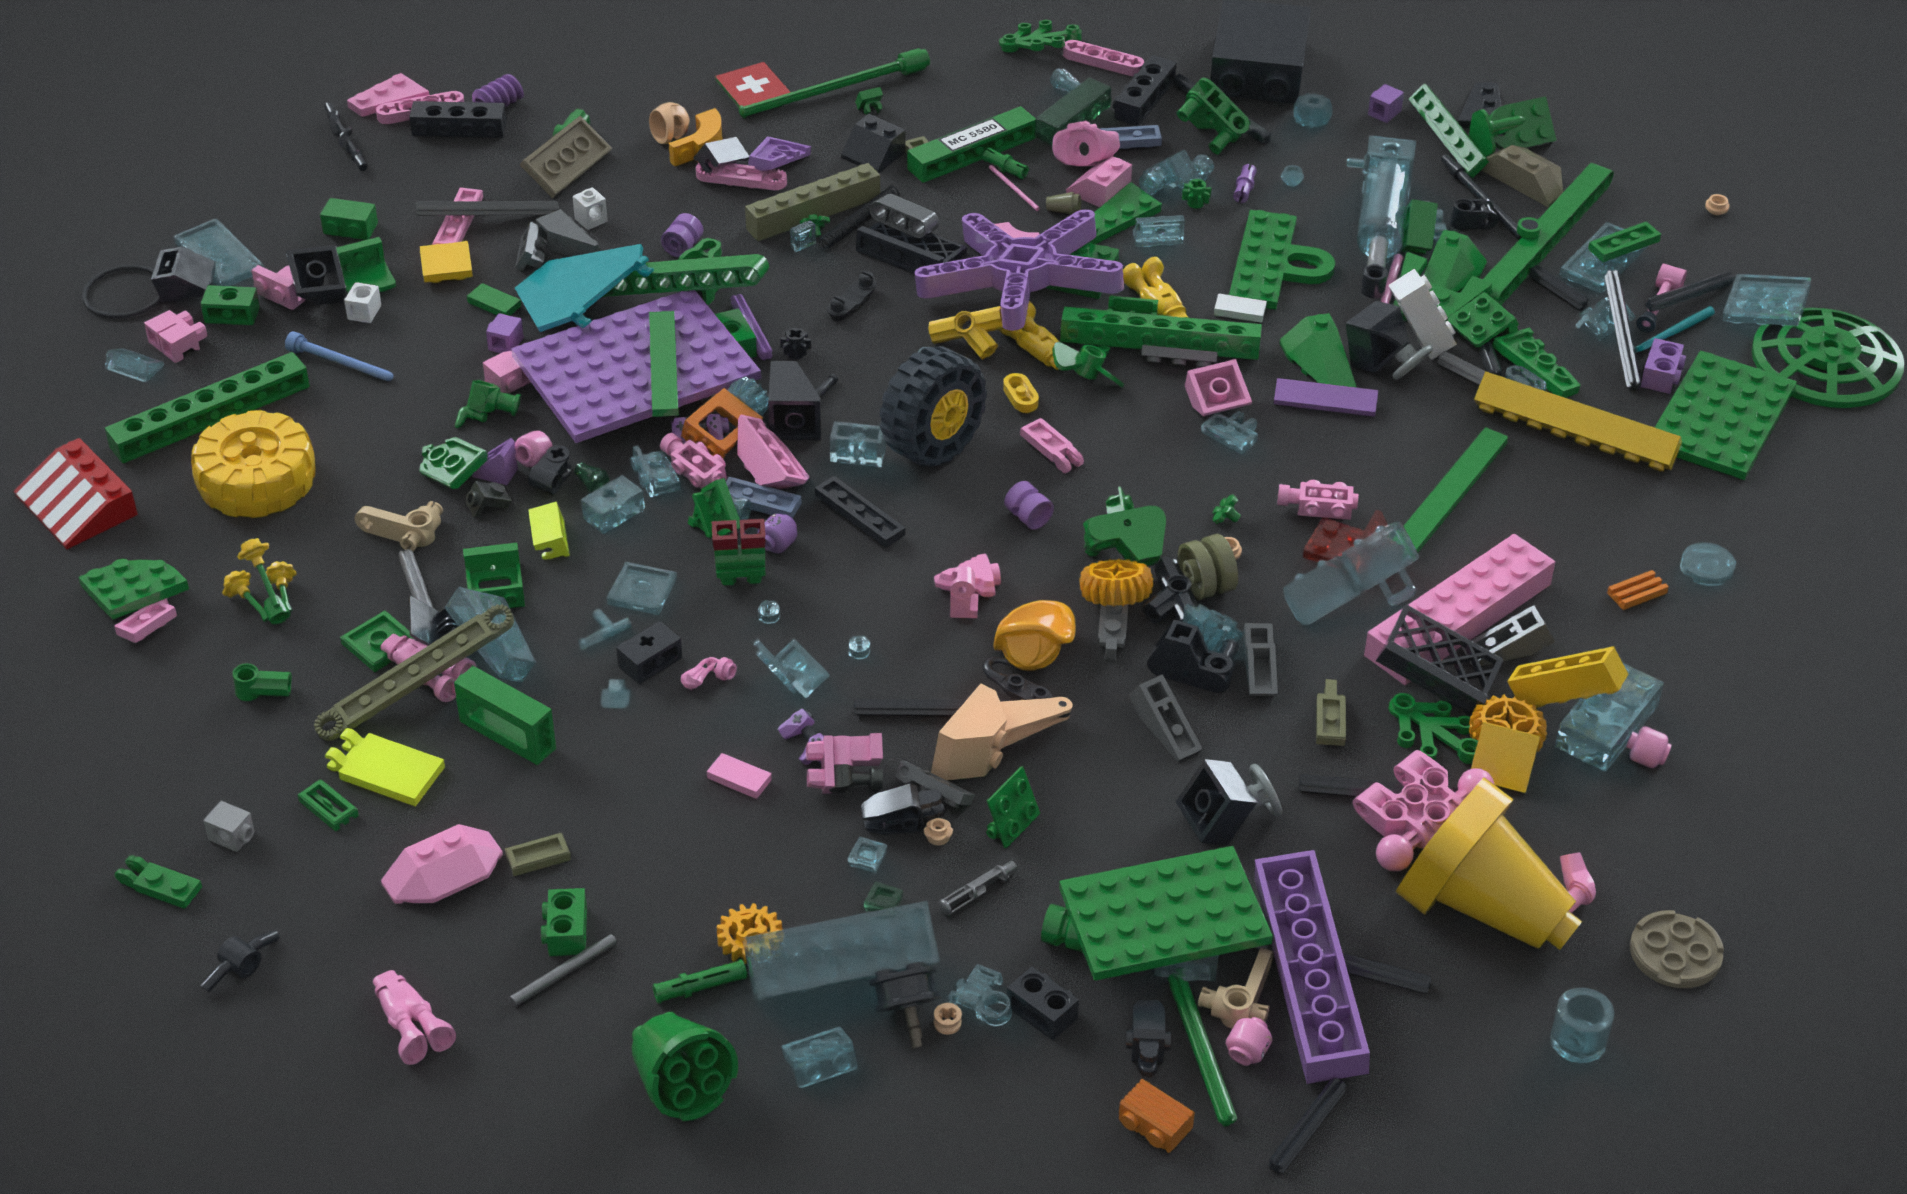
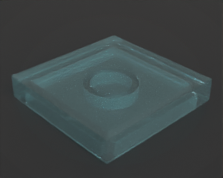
M625 562L607 596V604L659 615L677 580V572Z

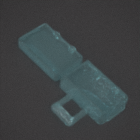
M1399 521L1390 523L1385 527L1379 525L1374 534L1364 540L1356 539L1354 546L1343 551L1341 556L1334 557L1327 562L1320 560L1317 568L1305 575L1297 574L1296 580L1283 588L1284 598L1297 621H1300L1304 626L1310 625L1361 593L1360 590L1370 589L1376 584L1380 585L1389 605L1396 607L1413 597L1417 592L1404 568L1418 560L1419 555L1404 526ZM1399 572L1407 588L1392 595L1385 579Z

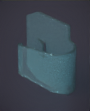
M609 679L608 689H602L600 703L603 708H625L628 705L630 690H626L625 680Z

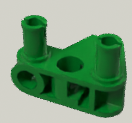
M1201 78L1187 93L1184 105L1176 112L1177 117L1181 121L1187 122L1189 120L1197 129H1215L1219 133L1208 145L1209 149L1215 154H1220L1229 142H1236L1250 126L1247 116L1207 78Z
M1145 506L1099 515L1083 523L1085 530L1084 549L1087 548L1085 553L1089 556H1096L1101 550L1115 548L1125 560L1129 559L1130 561H1137V563H1144L1147 567L1154 566L1162 556L1166 515L1160 507Z

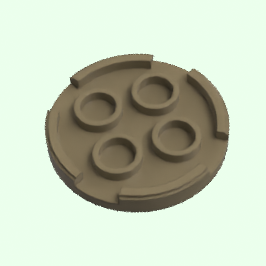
M1675 910L1658 911L1645 916L1636 924L1630 940L1631 956L1637 967L1649 978L1670 987L1693 988L1706 984L1718 974L1723 961L1724 947L1717 932L1699 917L1694 919L1685 915L1675 914Z

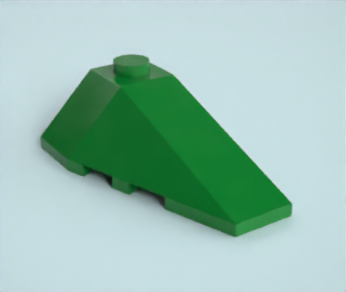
M1329 313L1305 317L1280 339V345L1287 359L1291 363L1296 362L1302 368L1301 372L1304 375H1310L1317 383L1357 388L1338 329Z

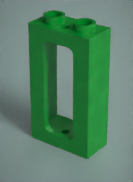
M475 666L461 674L454 682L461 723L536 765H539L556 749L551 708Z

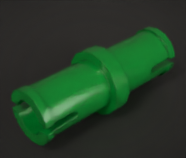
M990 147L983 154V161L998 167L999 171L1003 173L1008 172L1021 180L1028 174L1029 167L1013 160V157L1008 154L1003 155Z

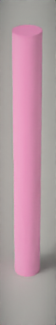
M1395 254L1387 277L1385 294L1381 297L1380 302L1390 304L1393 293L1389 284L1397 280L1403 260L1401 254Z

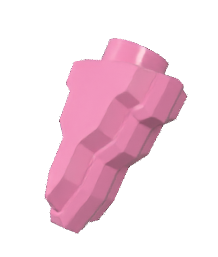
M986 553L960 563L959 566H967L975 571L974 594H979L983 597L995 596V586L1001 584L998 563L990 564ZM949 568L934 576L935 587L951 591V574L955 568Z

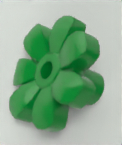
M817 214L809 215V218L801 219L799 223L801 227L806 226L807 229H811V237L816 238L821 236L820 228L830 223V218L826 216L817 217Z
M1234 494L1228 496L1227 499L1224 497L1220 502V507H1215L1212 512L1214 514L1213 522L1216 524L1221 523L1227 517L1234 523L1239 520L1241 514L1234 509V505L1238 502Z

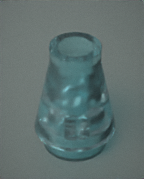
M1057 68L1050 78V84L1053 85L1054 89L1079 96L1084 89V84L1080 83L1065 68Z

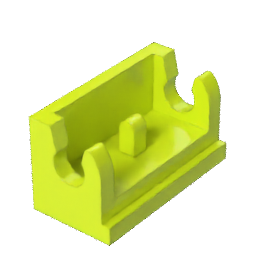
M557 502L529 509L535 550L552 549L550 552L542 553V559H553L563 555L564 557L570 556L565 523Z

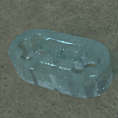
M1510 366L1506 369L1505 378L1546 391V382L1522 366Z

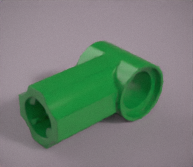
M248 663L238 665L233 670L235 694L240 700L252 701L260 695L290 696L291 672L258 671L256 666Z

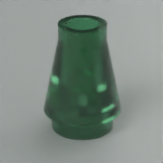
M583 462L575 467V475L591 493H603L609 487L610 478L605 470Z

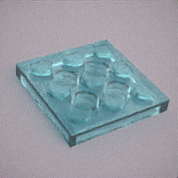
M1737 274L1723 311V321L1735 324L1756 323L1758 325L1798 326L1811 288V278Z

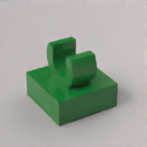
M878 87L859 92L855 101L857 109H863L865 115L871 113L870 107L873 106L876 108L877 113H880L882 109L880 101L883 96L881 88Z

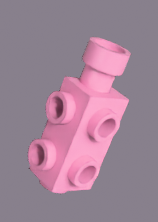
M674 433L665 435L661 440L660 449L671 456L673 470L677 474H682L688 478L693 486L702 489L717 479H727L726 464L723 458L718 454L710 455L707 447L702 442L695 444L693 441L688 440L683 444L682 439Z
M1317 480L1301 482L1300 489L1290 488V485L1279 484L1277 505L1288 506V504H1298V515L1351 520L1352 509L1357 510L1358 494H1354L1353 487L1347 486L1343 482L1329 485L1321 484Z

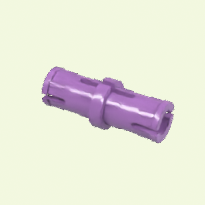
M1249 164L1244 165L1241 175L1236 180L1237 188L1233 195L1236 202H1239L1240 197H1242L1241 203H1245L1248 200L1249 192L1254 187V177L1257 170L1253 165H1251L1250 170H1248Z

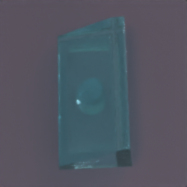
M125 348L107 351L105 364L107 370L142 382L150 380L164 366V362Z

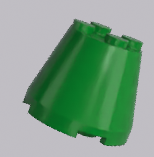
M666 1012L651 1018L644 1025L636 1027L632 1033V1056L651 1102L663 1115L680 1118L682 1121L694 1120L710 1113L724 1101L722 1095L729 1087L732 1078H737L738 1056L733 1045L722 1034L679 1017L673 1012Z

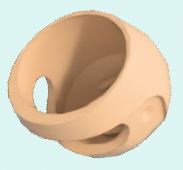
M667 102L661 104L650 113V130L655 140L660 144H669L673 137L676 139L681 138L689 128L690 120L688 113L684 107L677 103Z

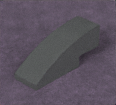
M1245 623L1243 646L1249 696H1277L1273 623Z

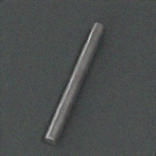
M609 934L509 997L511 1004L514 1007L519 1006L617 944L615 937Z

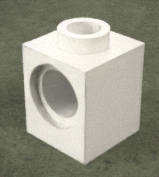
M593 187L573 196L575 220L587 230L608 222L606 198Z
M355 282L344 300L348 320L372 322L381 307L379 286Z

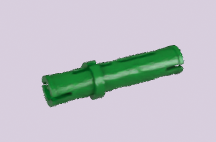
M740 959L733 963L713 967L690 975L682 973L678 975V978L658 984L655 983L652 985L656 1002L661 1003L662 1001L684 996V998L691 997L692 993L746 979L747 972L743 960Z

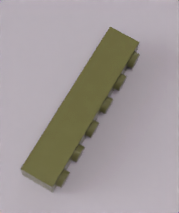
M867 163L745 206L746 230L757 241L800 227L799 221L803 218H809V215L817 214V217H828L867 203L880 193V174Z

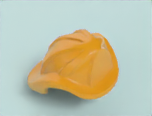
M1039 600L1017 607L999 623L994 638V650H1001L1008 662L1020 670L1034 671L1044 668L1056 659L1061 644L1073 641L1076 631L1074 614L1067 605L1058 601Z

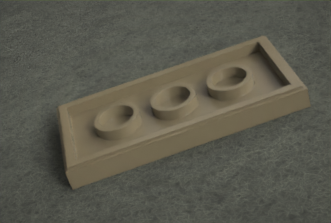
M579 116L520 163V166L553 199L609 154L613 148Z

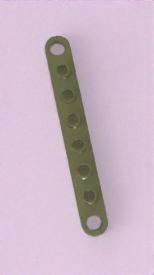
M503 604L491 606L490 609L488 608L481 615H476L333 705V708L317 716V719L314 721L316 733L323 740L333 741L338 739L346 728L353 729L510 630L514 623L511 610ZM499 614L506 615V620L503 623L500 622V625L499 623L497 625L496 623L493 624L492 620L495 616ZM336 721L337 724L334 730L331 729L330 732L329 730L327 732L323 731L325 723Z

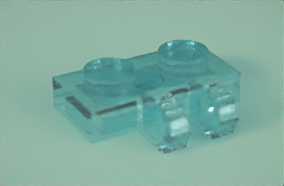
M1240 411L1234 413L1229 418L1220 413H1215L1201 425V433L1243 454L1258 440V433L1254 432L1258 423L1256 419L1250 418L1242 424L1245 416Z

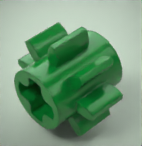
M1193 179L1189 184H1184L1182 200H1187L1189 207L1201 208L1205 203H1209L1211 187H1206L1205 181Z

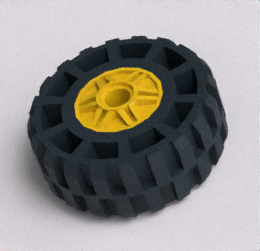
M945 347L925 348L920 353L911 355L908 361L900 365L895 376H892L888 383L889 387L884 392L883 404L879 414L883 438L892 451L921 466L941 465V463H947L952 460L953 456L959 455L964 450L965 445L970 443L974 437L973 434L976 429L979 428L982 414L986 408V381L979 366L972 362V360Z

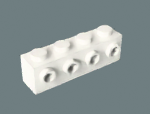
M1413 269L1389 284L1422 348L1427 345L1433 346V351L1428 355L1430 360L1457 345L1452 336L1455 334V331L1449 321H1444L1448 317L1441 306H1436L1440 304V301L1433 291L1429 292L1432 286L1425 275L1420 277L1416 270Z

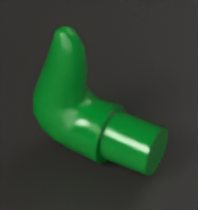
M464 406L458 411L455 428L461 427L468 418L484 423L488 414Z

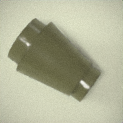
M1069 192L1047 197L1046 209L1047 211L1072 215L1081 210V195Z

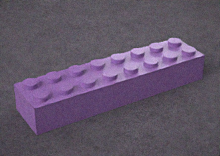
M1311 850L1255 859V883L1264 917L1273 935L1271 946L1306 1083L1369 1074L1370 1052L1315 851Z

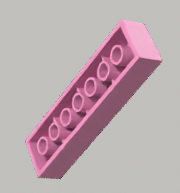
M1513 534L1410 603L1409 606L1465 638L1472 640L1550 586L1556 561L1516 534ZM1401 609L1368 631L1364 656L1399 682L1407 685L1411 682L1410 680L1376 662L1402 611ZM1406 615L1405 621L1408 628H1419L1417 621ZM1436 631L1429 632L1433 643L1443 642L1441 634ZM1422 633L1412 635L1416 646L1426 645ZM1405 637L1395 638V643L1404 648H1409ZM1455 645V646H1454L1455 651H1456L1457 649H1459L1461 646H1460V645ZM1446 647L1436 649L1441 660L1449 655ZM1429 650L1419 652L1421 658L1434 662Z

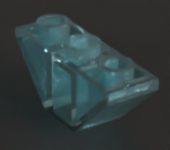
M1187 603L1184 608L1183 622L1199 627L1208 650L1219 652L1223 640L1232 639L1237 641L1243 636V632L1237 628L1238 622L1227 615L1223 616L1213 609L1209 610L1201 604L1195 607Z

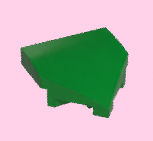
M725 478L713 481L703 487L701 492L692 495L695 506L693 516L688 518L690 526L700 528L708 538H712V521L736 520L737 530L740 529V519ZM721 529L717 534L727 536L733 532L730 529Z

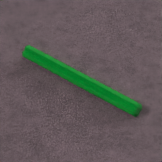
M1176 971L1168 976V982L1219 1123L1227 1127L1236 1122L1237 1116L1186 976L1181 971Z

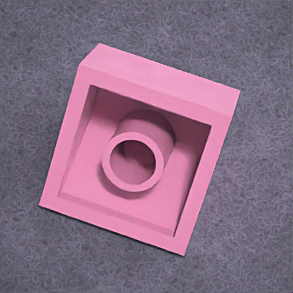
M1112 156L1089 169L1066 189V193L1075 192V194L1081 195V200L1101 207L1131 182L1132 164Z
M1236 359L1187 372L1185 382L1187 394L1192 407L1203 416L1252 404Z

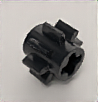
M791 328L785 332V337L780 338V348L783 349L784 355L787 354L792 359H800L807 355L806 350L811 349V339L808 338V332H804L800 328Z

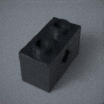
M661 621L616 647L618 667L638 684H641L683 658L681 638Z

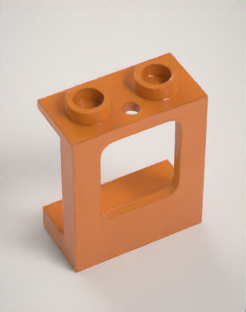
M723 388L685 420L681 437L686 442L688 440L693 441L695 444L702 442L707 447L710 455L718 454L724 460L725 454L738 444V418L740 415L763 420V417ZM714 410L724 418L728 417V421L737 427L722 440H717L699 426V423Z

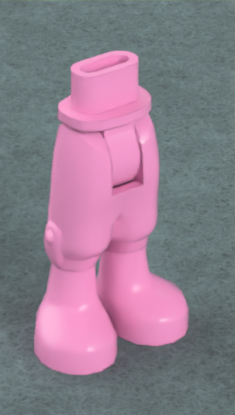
M392 634L382 643L381 650L387 653L388 659L398 665L428 645L408 638L405 635L399 637L396 634ZM464 658L440 673L443 676L437 675L423 685H429L437 699L443 702H450L456 698L454 682L472 666L476 667V663L469 658Z
M390 970L373 979V984L376 987L375 994L380 1000L382 1009L388 1018V1023L401 1034L402 1038L399 1043L398 1052L405 1064H416L425 1057L428 1049L427 1041L432 1049L437 1052L444 1051L453 1045L456 1040V1032L453 1027L432 1014L430 1003L425 1001L406 982L403 976H398L394 970ZM412 1021H417L420 1023L425 1032L426 1038L424 1034L413 1024Z

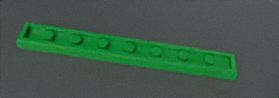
M1485 427L1391 540L1389 549L1413 559L1506 446L1508 436Z

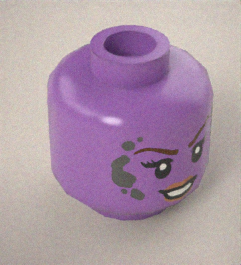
M774 514L765 521V550L781 553L796 540L797 526L790 516Z

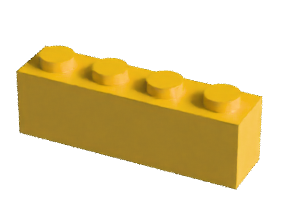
M1613 646L1518 665L1507 682L1514 695H1516L1517 700L1527 699L1528 705L1535 704L1536 708H1540L1555 702L1561 704L1571 699H1588L1597 694L1616 693L1621 689L1629 674Z

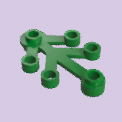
M1041 20L1039 21V28L1031 33L1030 23H1020L1016 33L1006 34L1003 38L999 39V45L1004 52H1015L1019 47L1041 51L1044 49V45L1062 48L1065 46V41H1081L1082 31L1078 25L1072 24L1066 26L1065 31L1046 33L1052 30V21Z
M1399 693L1389 703L1390 713L1399 720L1400 731L1397 743L1403 748L1412 747L1415 741V733L1411 730L1410 719L1418 724L1420 728L1422 744L1420 751L1433 760H1436L1437 748L1433 743V735L1456 750L1458 757L1465 764L1473 763L1478 741L1473 738L1460 740L1444 729L1452 728L1462 735L1470 734V717H1450L1452 706L1446 701H1438L1437 703L1415 702L1414 697L1410 694ZM1422 713H1434L1435 717H1426Z

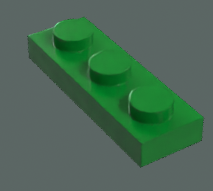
M1646 221L1589 242L1588 250L1600 261L1606 262L1660 242L1661 233Z

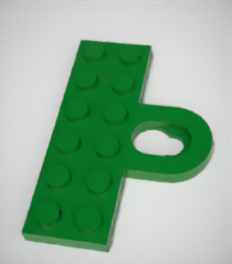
M1250 210L1229 295L1267 301L1266 308L1276 310L1283 280L1305 284L1326 282L1334 274L1335 260L1325 250L1291 244L1297 216L1265 212L1263 210ZM1295 260L1304 261L1309 265L1315 266L1316 269L1295 267L1289 264V262Z

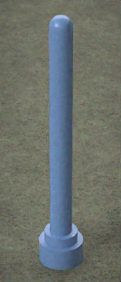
M292 331L285 340V348L288 351L294 353L305 351L385 381L393 379V373L307 342L304 335Z

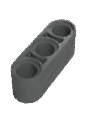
M887 194L870 205L871 216L876 221L916 238L926 236L939 226V219L935 212L893 194Z

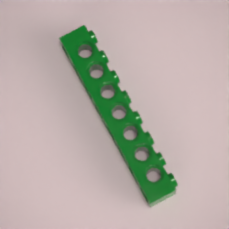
M1064 307L1060 342L1142 349V345L1212 351L1217 352V356L1258 360L1262 324Z
M290 352L105 427L109 447L122 464L204 431L207 427H212L220 422V419L233 414H245L248 411H253L309 388L307 368L293 352Z

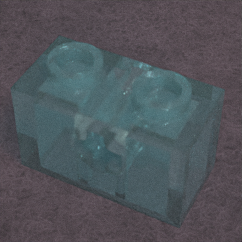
M834 421L830 436V462L882 467L886 452V442L880 426Z
M623 475L581 499L583 519L602 534L644 510L643 490Z

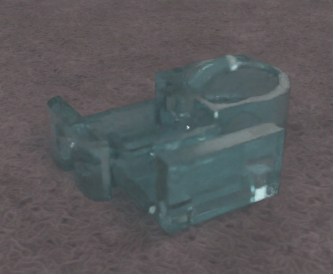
M979 964L975 966L969 975L966 984L963 978L959 979L955 984L956 991L952 990L948 995L950 1003H958L975 1010L977 1019L985 1021L992 1026L1003 1025L1012 1016L1009 997L1003 992L994 991L991 988V985H1001L1003 983L1001 973ZM993 1003H1002L1007 1007L1003 1012L998 1013L988 1006Z

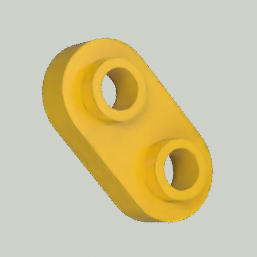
M1012 373L1004 378L1003 390L1016 410L1022 413H1029L1038 408L1039 395L1025 375Z

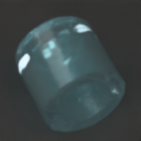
M1573 988L1566 991L1559 998L1550 1040L1552 1047L1560 1056L1569 1061L1587 1063L1600 1058L1605 1052L1615 1014L1613 1005L1608 998L1600 992L1589 988Z

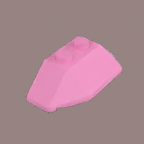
M740 415L738 418L737 455L744 463V467L753 475L755 482L759 485L776 489L805 484L809 479V475L775 433L767 429L766 424L761 419Z
M458 824L405 848L382 878L381 883L395 904H402L403 902L435 903L489 878L498 859L503 855L502 850L488 831Z

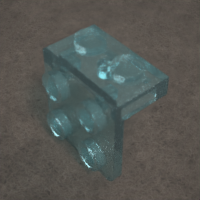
M758 639L754 642L759 649L756 655L793 694L799 691L807 698L830 676L795 639L775 657Z

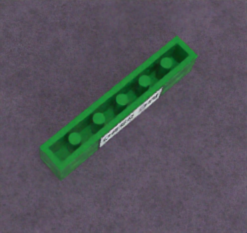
M1017 107L907 150V169L922 183L982 160L985 150L989 147L1000 153L1035 139L1037 119L1023 107Z

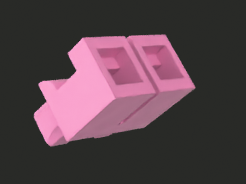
M169 310L144 322L148 342L160 352H163L174 363L183 360V352L190 348L200 350L198 342L208 337L205 325L201 322L194 324L192 316L187 311L176 315Z

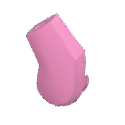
M1580 852L1560 856L1565 886L1570 895L1576 900L1569 910L1571 913L1580 905H1589L1596 895L1595 884L1587 871Z

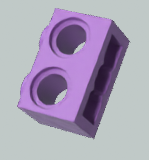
M1654 338L1640 387L1670 394L1673 384H1679L1681 370L1684 368L1686 356L1682 355L1684 345Z

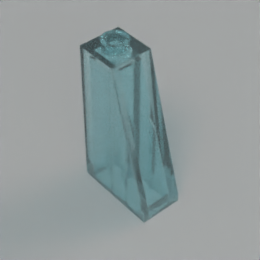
M458 587L445 608L457 625L460 626L476 615H481L488 608L490 609L491 606H496V604H503L508 608L509 606L504 597ZM499 614L495 616L492 620L493 624L496 623L497 625L499 623L500 625V622L503 623L506 620V615ZM515 618L510 630L478 649V652L496 675L507 680L522 683L536 663Z

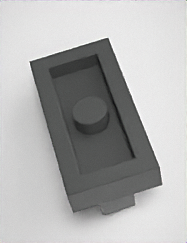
M530 222L521 237L515 268L521 271L524 270L526 265L540 268L544 262L545 254L536 249L540 241V236H538L539 225Z

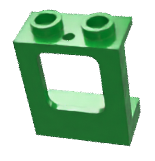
M517 543L463 549L470 613L487 611L488 608L490 609L491 606H496V604H503L508 608L525 606ZM511 580V585L479 589V583L483 581Z

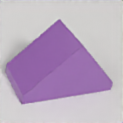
M510 438L488 452L487 461L472 476L507 485L518 470L515 457V441Z

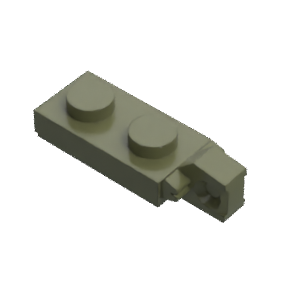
M1326 679L1324 694L1318 693L1316 699V744L1345 746L1346 699L1343 695H1337V680Z

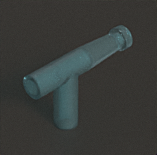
M597 609L593 612L592 616L603 629L586 638L579 639L578 643L581 649L584 650L592 644L631 628V622L626 617L613 623L601 609Z

